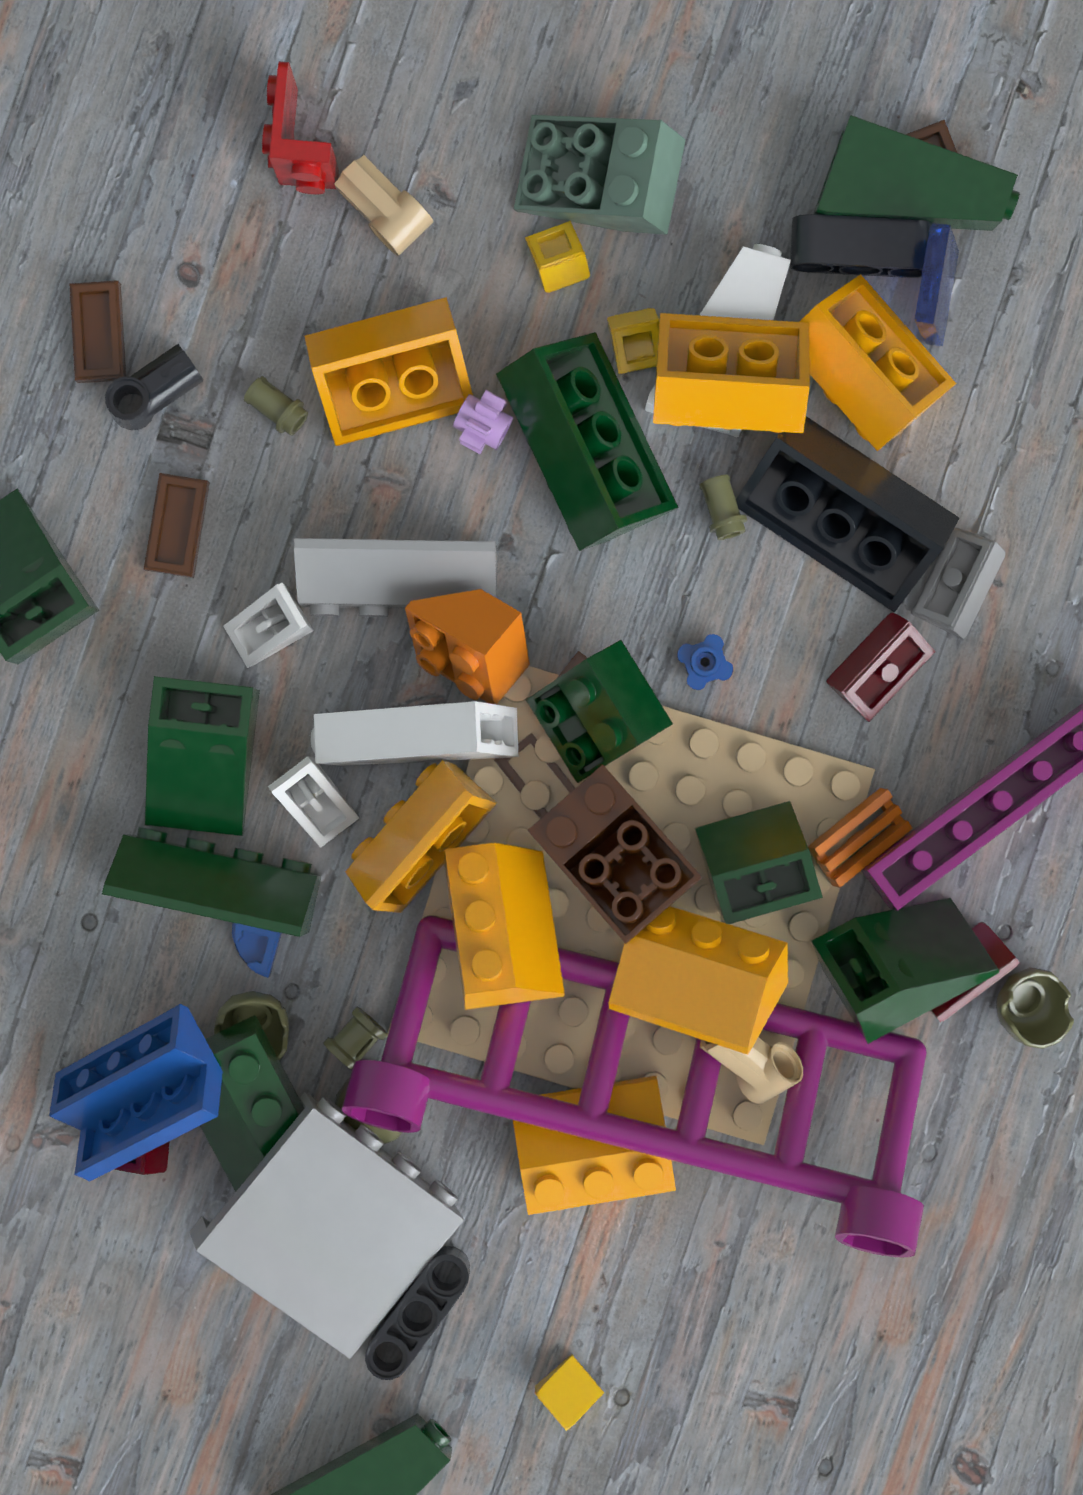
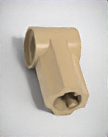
M365 155L349 164L334 183L340 194L370 222L368 225L373 233L396 256H399L434 222L428 212L412 195L405 190L400 192Z
M758 1037L750 1053L747 1055L701 1040L700 1048L736 1074V1079L742 1093L755 1104L765 1103L799 1083L803 1078V1066L799 1056L785 1043L778 1042L773 1046H769Z

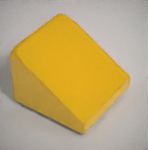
M571 221L525 237L546 293L559 290L590 277L585 252Z
M647 308L608 317V328L618 374L656 367L659 318L655 309Z
M573 1354L535 1385V1395L566 1431L604 1394L602 1388Z

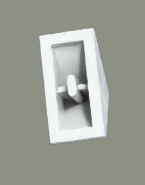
M283 582L275 585L223 626L247 668L314 631L291 590Z
M307 756L268 786L274 796L320 848L359 819L354 809L319 764H315V758Z

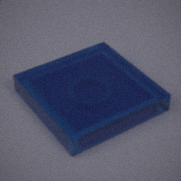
M933 223V226H930L914 319L925 343L936 346H943L959 255V249L951 225Z

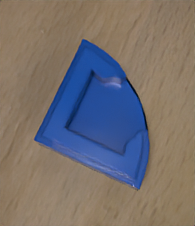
M232 923V938L242 960L252 971L269 978L282 933Z

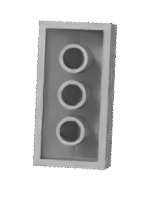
M294 538L297 602L302 607H310L311 616H339V608H359V616L388 617V609H405L409 602L413 600L482 589L497 598L498 551L496 541Z

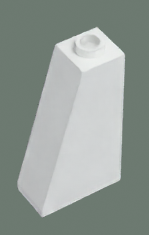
M754 244L753 249L743 246L700 315L774 320L791 260L782 258V252L771 246ZM655 385L649 393L645 411L651 413L654 411ZM703 427L734 437H739L742 430Z
M471 701L314 714L311 747L315 753V764L336 766L519 757L517 708Z

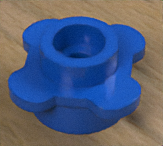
M709 634L703 642L695 645L686 643L679 648L677 658L685 664V669L688 673L687 684L690 688L701 690L710 681L716 679L725 681L731 677L733 665L725 659L722 651L724 642L720 636ZM704 657L710 660V664L707 667H703L700 663Z

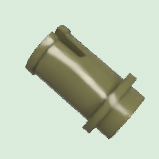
M264 376L257 378L245 393L244 401L276 424L275 429L280 434L287 432L289 435H294L308 417V412L303 409L304 403L300 399L293 401L269 383Z
M729 475L716 476L700 483L699 486L703 492L713 523L709 526L710 532L716 533L718 540L730 539L746 532L744 523L747 521L746 515H740Z

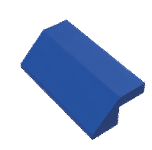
M179 1004L55 1073L49 1117L81 1130L74 1175L92 1181L218 1117L223 1071L188 1007Z

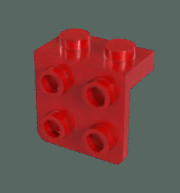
M279 61L277 75H269L267 105L272 106L273 122L272 124H264L262 152L268 155V168L274 169L280 185L296 186L297 191L305 194H324L325 188L336 189L334 183L339 178V168L332 144L293 140L298 89L290 63Z

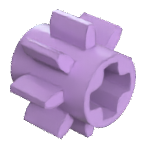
M485 390L481 400L469 394L453 423L454 428L463 432L459 439L460 444L478 454H481L485 444L497 450L513 421L512 416L503 412L507 406V400L488 390Z

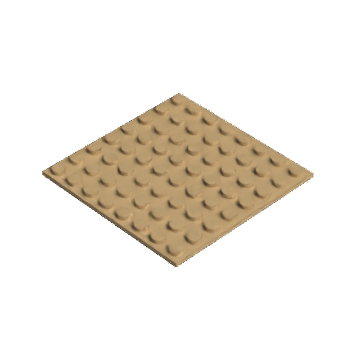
M529 666L497 704L517 708L518 743L531 733L537 739L535 748L530 743L519 752V757H512L508 761L525 785L520 794L494 761L495 758L470 759L465 774L494 799L497 804L459 847L500 843L543 851L557 947L619 963L624 947L623 940L527 831L540 820L534 810L545 808L549 812L569 794V791L547 763L555 762L575 788L584 781L582 780L579 783L575 781L526 701L527 698L550 684L559 675ZM665 706L663 708L673 725L605 766L702 876V879L671 906L720 922L721 919L695 832L696 827L790 801L807 846H809L867 799L875 769ZM858 826L825 852L827 857L844 845L857 832ZM811 852L810 855L823 898L730 924L788 943V984L777 1003L803 1010L805 1009L819 961L811 941L827 933L840 888L831 885ZM849 857L846 860H844L840 865H838L835 869L839 868L842 864H844L849 859ZM445 863L435 874L422 919L426 916H437L452 920ZM446 949L441 950L417 1042L485 1062L499 1005L465 1010L457 952ZM562 979L564 997L531 1001L514 1071L577 1089L583 1086L605 990ZM630 1016L615 1082L657 1076L663 1114L678 1120L696 1038ZM762 1030L758 1036L769 1046L780 1042L789 1045L792 1049L796 1039ZM721 1064L707 1129L764 1145L779 1094L763 1104H755L742 1093L736 1079V1074Z

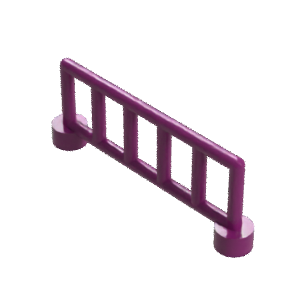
M426 916L420 920L415 932L381 1061L358 1060L354 1062L341 1109L344 1114L374 1127L397 1132L414 1133L421 1129L429 1098L841 1203L835 1232V1239L851 1248L882 1256L900 1258L915 1256L924 1205L910 1196L901 1194V1188L927 1054L926 1047L921 1040L889 1032L868 1044L855 1022L777 1003L762 1030L798 1039L795 1052L803 1066V1078L799 1083L787 1089L773 1155L705 1137L721 1063L700 1048L701 1039L696 1038L676 1130L608 1113L630 1018L629 1015L609 1009L608 1002L619 965L618 962L558 947L562 979L605 990L578 1105L510 1088L531 1001L499 1005L480 1080L412 1063L441 950L446 949L457 952L453 920L437 916ZM827 1046L894 1063L872 1180L804 1163Z

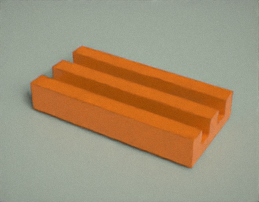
M879 788L808 846L809 851L832 886L841 888L913 829L909 821L903 820L901 817L903 812L900 807L892 803L891 799L893 796L888 789ZM881 807L883 810L881 815L865 828L857 831L844 845L827 857L825 854L827 850ZM891 823V825L887 829H885L882 833L875 837L871 842L864 846L860 851H858L855 855L848 859L839 868L835 869L844 860H846L849 856H851L860 847H862L865 843H867L870 839H872L876 834H878L881 830H883L887 825Z

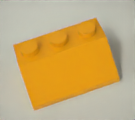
M861 274L818 303L799 321L809 322L810 375L821 386L827 399L842 410L855 425L858 434L866 441H869L877 451L901 433L957 384Z
M447 297L304 336L311 369L335 446L457 414L468 395L471 394L473 396Z
M660 313L653 411L654 424L760 430L775 433H803L810 388L809 322Z
M442 760L438 765L433 763L428 766L417 778L415 785L418 788L406 802L404 800L397 802L387 812L383 819V822L386 824L374 839L372 837L366 838L352 853L351 859L354 862L345 872L365 903L372 910L401 913L445 863V849L459 847L497 804L456 764Z
M500 843L445 849V870L465 1010L564 997V986L543 851Z
M669 906L627 944L624 943L608 1002L609 1009L748 1055L788 984V943Z
M657 1076L614 1082L608 1113L666 1127ZM582 1088L541 1094V1096L578 1105ZM513 1120L528 1215L676 1191L671 1160Z

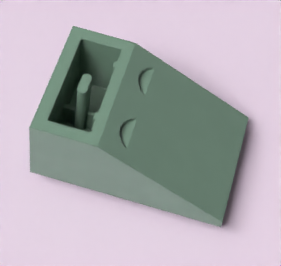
M532 115L514 210L622 232L667 235L686 139L662 120Z

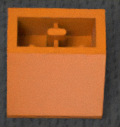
M482 589L413 600L405 607L417 663L427 673L436 677L441 674L454 682L457 688L470 699L478 700L481 698L487 703L497 705L530 665L521 612Z

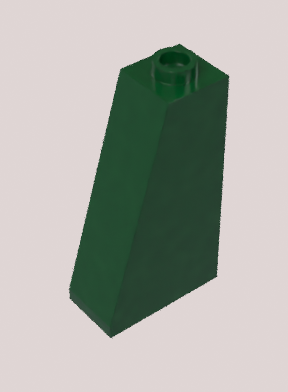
M850 115L843 127L813 214L917 219L933 223L934 228L993 231L1002 222V219L1009 221L1014 213L1020 196V192L1013 190L1018 175Z
M417 1413L271 1495H417L451 1461L452 1447L449 1445L451 1437L434 1419L426 1422Z

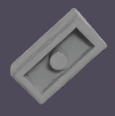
M955 527L937 559L912 611V615L950 634L965 639L1005 558V551L993 540Z

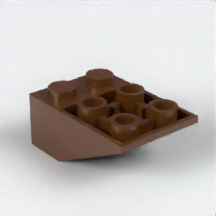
M604 765L599 767L527 830L625 944L702 879L697 870Z

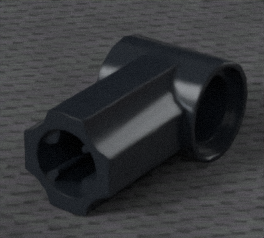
M177 344L130 377H121L114 380L108 386L105 393V403L113 419L120 427L127 430H139L146 427L156 413L203 382V378L185 351ZM129 394L141 396L142 404L136 412L125 414L118 410L120 400L124 396Z

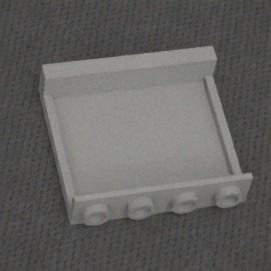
M304 1092L300 1098L305 1109L212 1222L202 1216L189 1232L197 1252L350 1359L460 1226L464 1218L454 1204L458 1197L443 1183L435 1180L430 1185L418 1176L421 1173L420 1168L408 1157L400 1152L395 1157H392L381 1149L384 1142L369 1128L361 1124L356 1130L343 1120L346 1114L330 1099L323 1096L318 1102Z

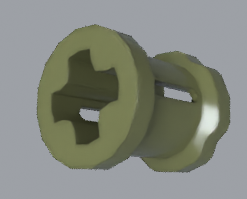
M358 1006L352 1011L353 1017L334 1039L328 1037L323 1042L325 1047L351 1070L355 1061L361 1060L378 1040H384L388 1036L386 1030Z

